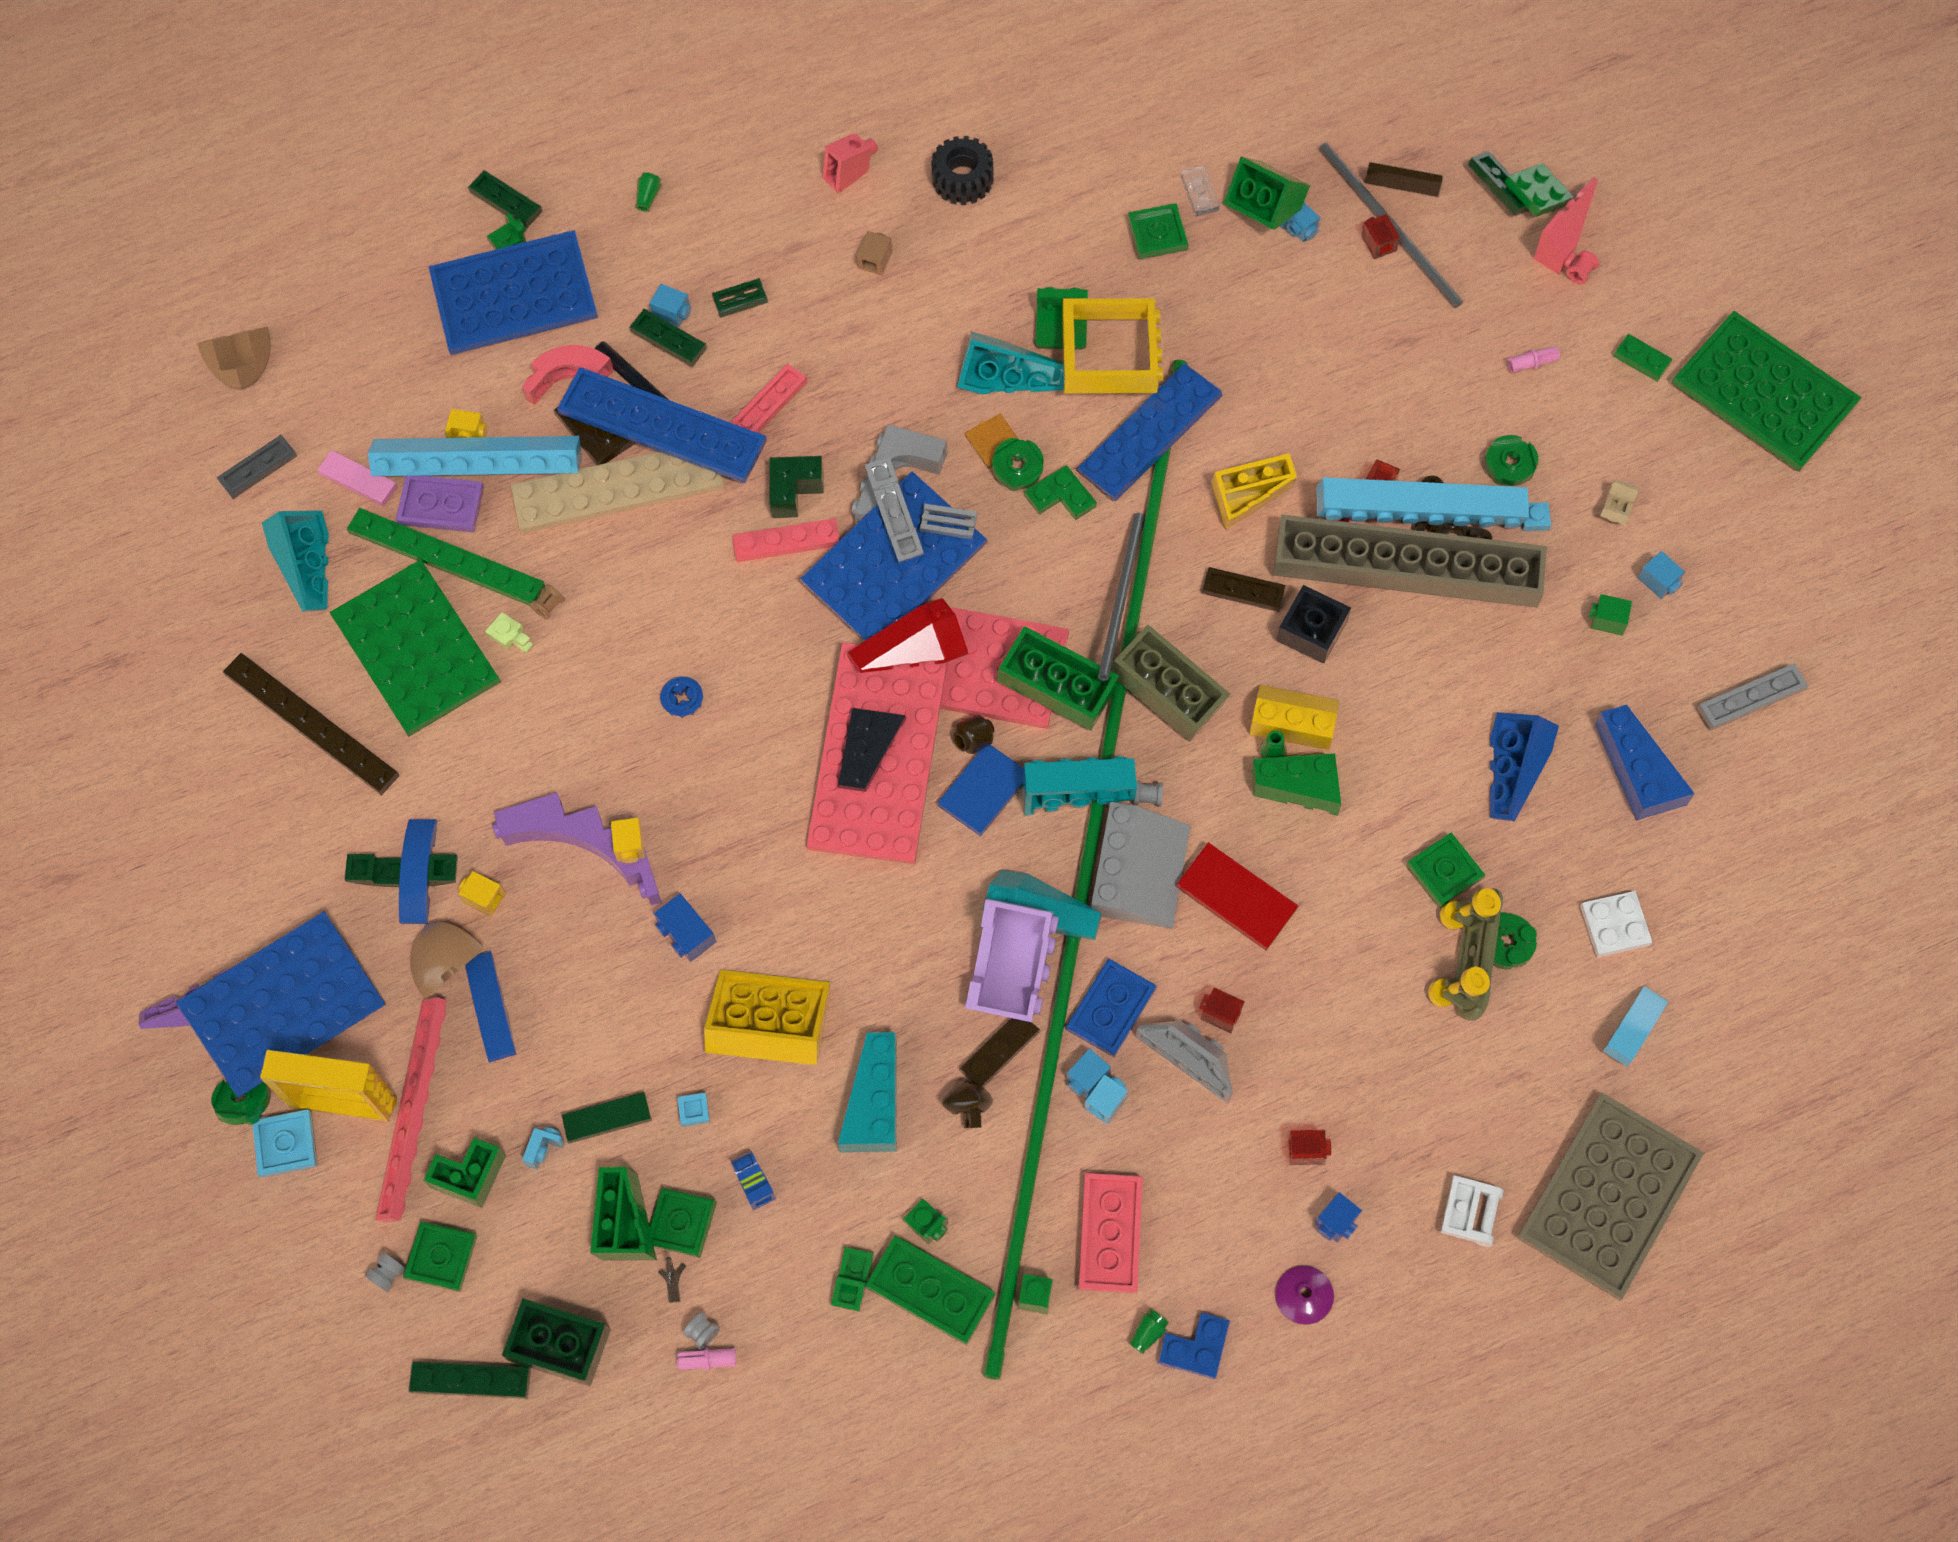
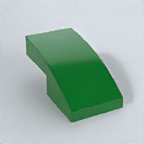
M850 1247L844 1248L831 1306L860 1312L874 1253Z

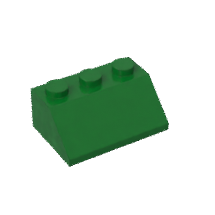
M1240 156L1223 204L1276 230L1302 209L1310 185L1262 161Z

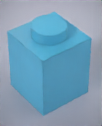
M1104 1074L1085 1101V1110L1108 1125L1127 1099L1128 1090L1125 1088L1126 1085L1120 1079L1114 1076L1109 1078Z

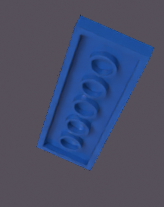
M1184 363L1158 388L1157 393H1153L1077 468L1079 474L1116 502L1223 396L1222 391Z

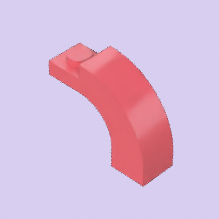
M565 345L553 348L537 357L531 363L534 375L526 379L522 388L527 401L535 405L554 383L564 378H574L579 367L609 377L614 370L610 357L602 352L582 345Z

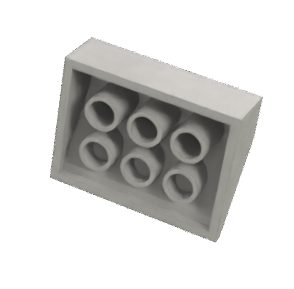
M1110 802L1091 908L1101 912V917L1173 929L1180 890L1176 885L1182 878L1191 825L1138 806Z

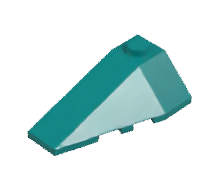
M970 332L957 388L979 394H990V392L1014 393V391L1030 390L1031 392L1063 390L1064 363L994 337Z
M1002 869L990 883L986 896L987 899L1054 912V916L1059 917L1056 934L1096 940L1102 914L1090 906L1026 873Z

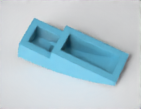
M1644 986L1603 1052L1628 1067L1666 1007L1668 1000Z

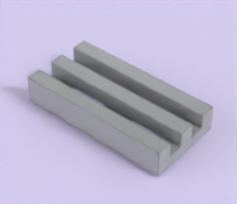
M925 504L920 531L973 539L977 511ZM930 513L939 514V515H946V516H952V517L965 518V519H971V520L969 521V520H963V519H956V518H950V517L930 515ZM928 521L969 527V530L929 525Z

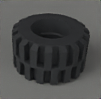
M955 136L951 141L946 139L944 145L939 144L936 152H933L931 161L932 183L937 194H942V199L945 201L950 199L952 204L961 202L962 205H967L969 201L972 204L976 203L977 198L983 199L986 197V192H990L991 184L994 182L993 158L990 149L987 150V145L984 142L979 144V139L977 138L971 140L969 136H964V138ZM958 167L973 169V171L966 174H958L952 170Z

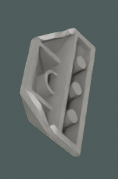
M1181 1020L1145 1024L1137 1028V1039L1228 1104L1233 1091L1227 1056L1223 1051L1224 1048L1213 1039L1208 1041L1200 1035L1201 1032L1196 1026L1189 1022L1185 1024Z

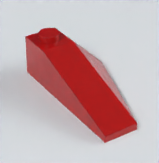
M941 598L914 609L850 650L848 657L860 673L892 670L895 665L910 664V667H917L919 662L935 661V664H943L967 655L968 649L956 614L946 601Z

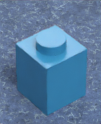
M660 284L649 302L652 313L677 327H680L683 320H686L691 313L688 294L664 284Z
M1660 551L1642 568L1638 579L1662 599L1668 593L1673 595L1679 590L1683 584L1681 579L1685 571L1664 552Z
M1089 1048L1067 1072V1081L1069 1082L1067 1085L1076 1095L1080 1096L1083 1094L1088 1098L1104 1074L1106 1076L1110 1075L1111 1066Z

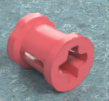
M1585 250L1581 251L1578 255V260L1573 266L1568 267L1566 274L1574 283L1585 284L1588 274L1599 266V260L1593 253Z

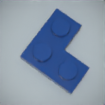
M1201 1313L1194 1341L1165 1334L1158 1364L1215 1380L1230 1320Z

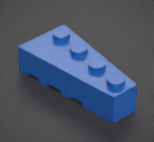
M1628 705L1601 712L1595 726L1636 821L1687 806L1695 793Z

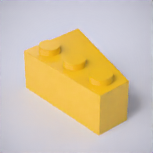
M1290 453L1214 472L1211 484L1225 530L1293 487L1297 475Z

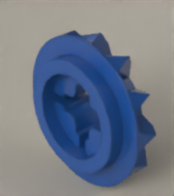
M689 677L671 679L664 685L660 695L663 708L671 716L676 715L681 718L689 714L694 715V712L701 708L704 698L699 683ZM687 691L686 696L690 701L683 700L678 704V699L675 695L682 696Z

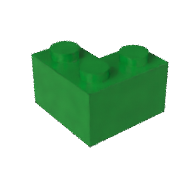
M473 1138L462 1164L435 1154L423 1181L430 1189L483 1208L506 1155L500 1147Z

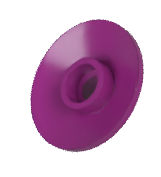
M1297 1266L1281 1276L1276 1286L1275 1298L1279 1310L1287 1319L1297 1324L1310 1325L1321 1321L1328 1315L1334 1302V1290L1328 1277L1320 1270L1310 1266ZM1303 1288L1309 1289L1311 1296L1309 1298L1302 1297L1300 1290Z

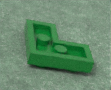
M1067 465L1024 491V497L1039 515L1059 502L1064 505L1075 520L1097 507L1095 499Z

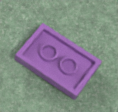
M420 475L406 476L396 522L405 526L474 533L484 491L483 482Z

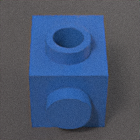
M1338 1192L1318 1216L1315 1225L1318 1226L1317 1231L1329 1241L1333 1239L1338 1243L1343 1236L1348 1239L1358 1227L1354 1222L1360 1216L1362 1210L1342 1193Z

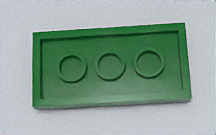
M895 1235L865 1285L866 1289L966 1346L996 1295V1292Z

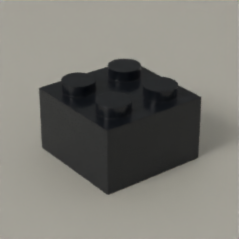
M1303 585L1279 627L1277 641L1325 664L1348 622L1351 607Z

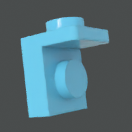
M544 1127L543 1130L534 1128L522 1159L526 1167L537 1170L539 1164L545 1162L549 1147L546 1146L547 1143L563 1148L565 1142L559 1136L560 1132L549 1127Z

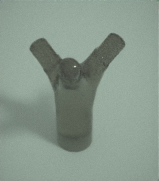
M666 1257L667 1272L660 1269L658 1273L666 1281L669 1303L680 1302L679 1279L686 1265L682 1263L675 1271L671 1257Z

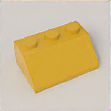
M1259 685L1249 735L1266 738L1271 731L1277 730L1284 735L1285 742L1330 750L1339 700Z

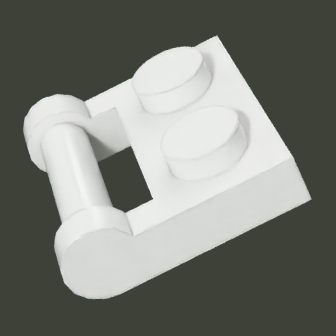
M1454 1175L1440 1233L1472 1241L1481 1246L1491 1247L1494 1239L1491 1235L1498 1202L1502 1200L1504 1190L1496 1186ZM1482 1194L1487 1197L1481 1230L1478 1232L1472 1229L1479 1197Z

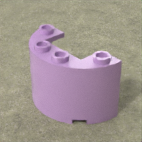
M986 898L981 922L983 929L974 976L970 981L966 1009L1032 1022L1034 1014L1040 1015L1043 998H1039L1042 981L1048 982L1051 968L1050 965H1046L1048 954L1053 955L1056 942L1055 938H1051V933H1056L1059 918L1054 916V912Z

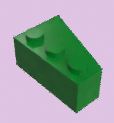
M1335 753L1253 759L1251 776L1255 797L1285 804L1290 802L1305 806L1304 808L1313 810L1315 808L1338 816L1341 808V796Z
M599 1167L590 1253L602 1261L657 1260L638 1175L627 1167Z

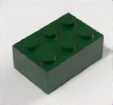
M522 1298L502 1356L509 1362L591 1387L611 1330L604 1323Z

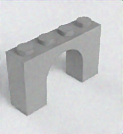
M888 424L885 433H880L877 441V448L879 449L876 455L871 456L870 462L890 456L894 470L902 467H912L940 475L947 456V441ZM865 476L860 487L862 492L860 499L856 498L852 507V514H855L856 524L877 505L869 478Z

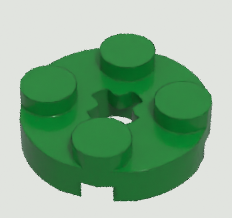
M1517 435L1501 436L1493 442L1485 456V467L1495 484L1517 486L1532 479L1539 459L1536 448L1530 442L1527 444L1521 440L1522 437ZM1508 456H1512L1513 460H1518L1515 465L1508 464L1506 461Z
M1010 438L1003 441L996 448L992 459V471L996 479L1009 490L1018 491L1019 489H1026L1033 486L1040 479L1043 472L1044 457L1040 448L1034 442ZM1016 458L1017 461H1024L1021 469L1012 466L1013 459Z
M1501 912L1493 966L1508 970L1514 967H1521L1532 958L1537 946V932L1524 918L1515 914ZM1511 936L1515 946L1510 944L1508 948L1503 945L1504 940L1501 937Z
M223 1080L214 1089L211 1096V1104L221 1122L230 1125L245 1123L251 1125L260 1120L261 1114L268 1107L271 1092L263 1082L247 1092L244 1100L237 1102L235 1100L237 1098L229 1084Z

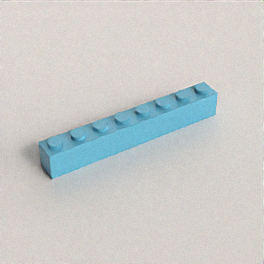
M579 436L373 439L368 451L371 476L578 473L582 461Z
M1323 477L1316 486L1317 516L1326 517L1327 520L1351 518L1353 521L1359 522L1367 519H1377L1381 523L1403 520V523L1406 524L1425 521L1430 525H1440L1446 522L1454 523L1455 526L1479 524L1480 527H1492L1494 525H1504L1505 528L1513 529L1520 527L1529 518L1528 487Z

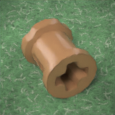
M547 584L542 595L536 601H532L530 606L539 616L548 620L551 616L550 612L558 603H562L565 598L556 588Z

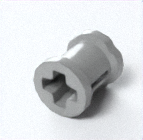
M1136 780L1137 792L1134 805H1138L1140 802L1153 803L1157 807H1161L1163 782L1154 785L1142 784Z

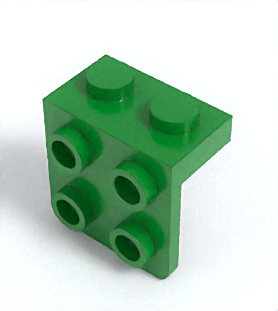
M1054 287L1037 288L1036 346L1038 348L1063 349V299H1088V289L1076 287L1070 289H1056ZM1074 320L1075 349H1084L1087 342V320Z

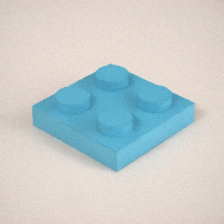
M309 1109L262 1118L257 1123L252 1124L257 1174L260 1178L317 1167L312 1113Z

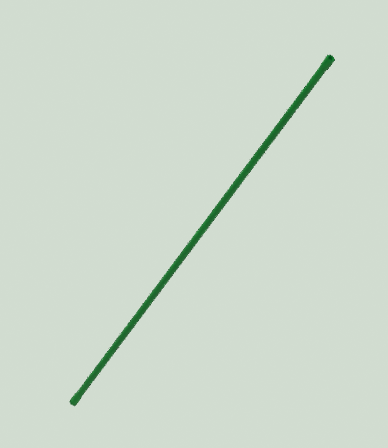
M1180 359L1174 360L1170 377L1184 363L1187 365L1188 363ZM1171 447L1155 462L1120 654L1137 635ZM1119 681L1111 697L1100 760L1112 759L1115 754L1127 690ZM1097 800L1092 801L1074 895L1076 900L1086 905L1105 804L1100 805L1097 803ZM1067 935L993 1334L984 1368L983 1377L992 1380H1000L1003 1369L1005 1344L1078 955L1079 937Z

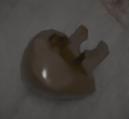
M967 1080L955 1085L942 1101V1105L952 1114L963 1112L964 1128H982L981 1113L987 1111L993 1103L991 1094L978 1083Z

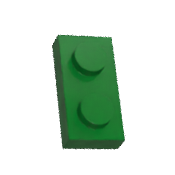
M1629 333L1613 356L1656 382L1659 381L1672 362L1671 357Z

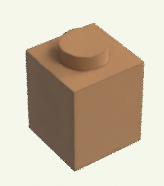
M867 231L857 254L858 268L882 276L892 254L891 238L883 233Z

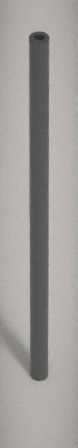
M1322 144L1319 150L1455 308L1459 307L1463 300L1329 144Z

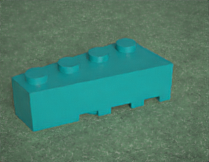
M1117 756L1112 759L1100 760L1099 758L1092 757L1084 761L1061 759L1057 762L1034 760L1030 763H1025L1022 786L1025 816L1034 815V809L1046 808L1047 813L1058 811V807L1068 804L1074 806V808H1082L1095 800L1100 805L1109 804L1110 802L1135 800L1137 781L1134 758L1127 759L1124 756Z
M872 1032L866 1034L838 1141L840 1153L897 1152V1039L895 1032Z

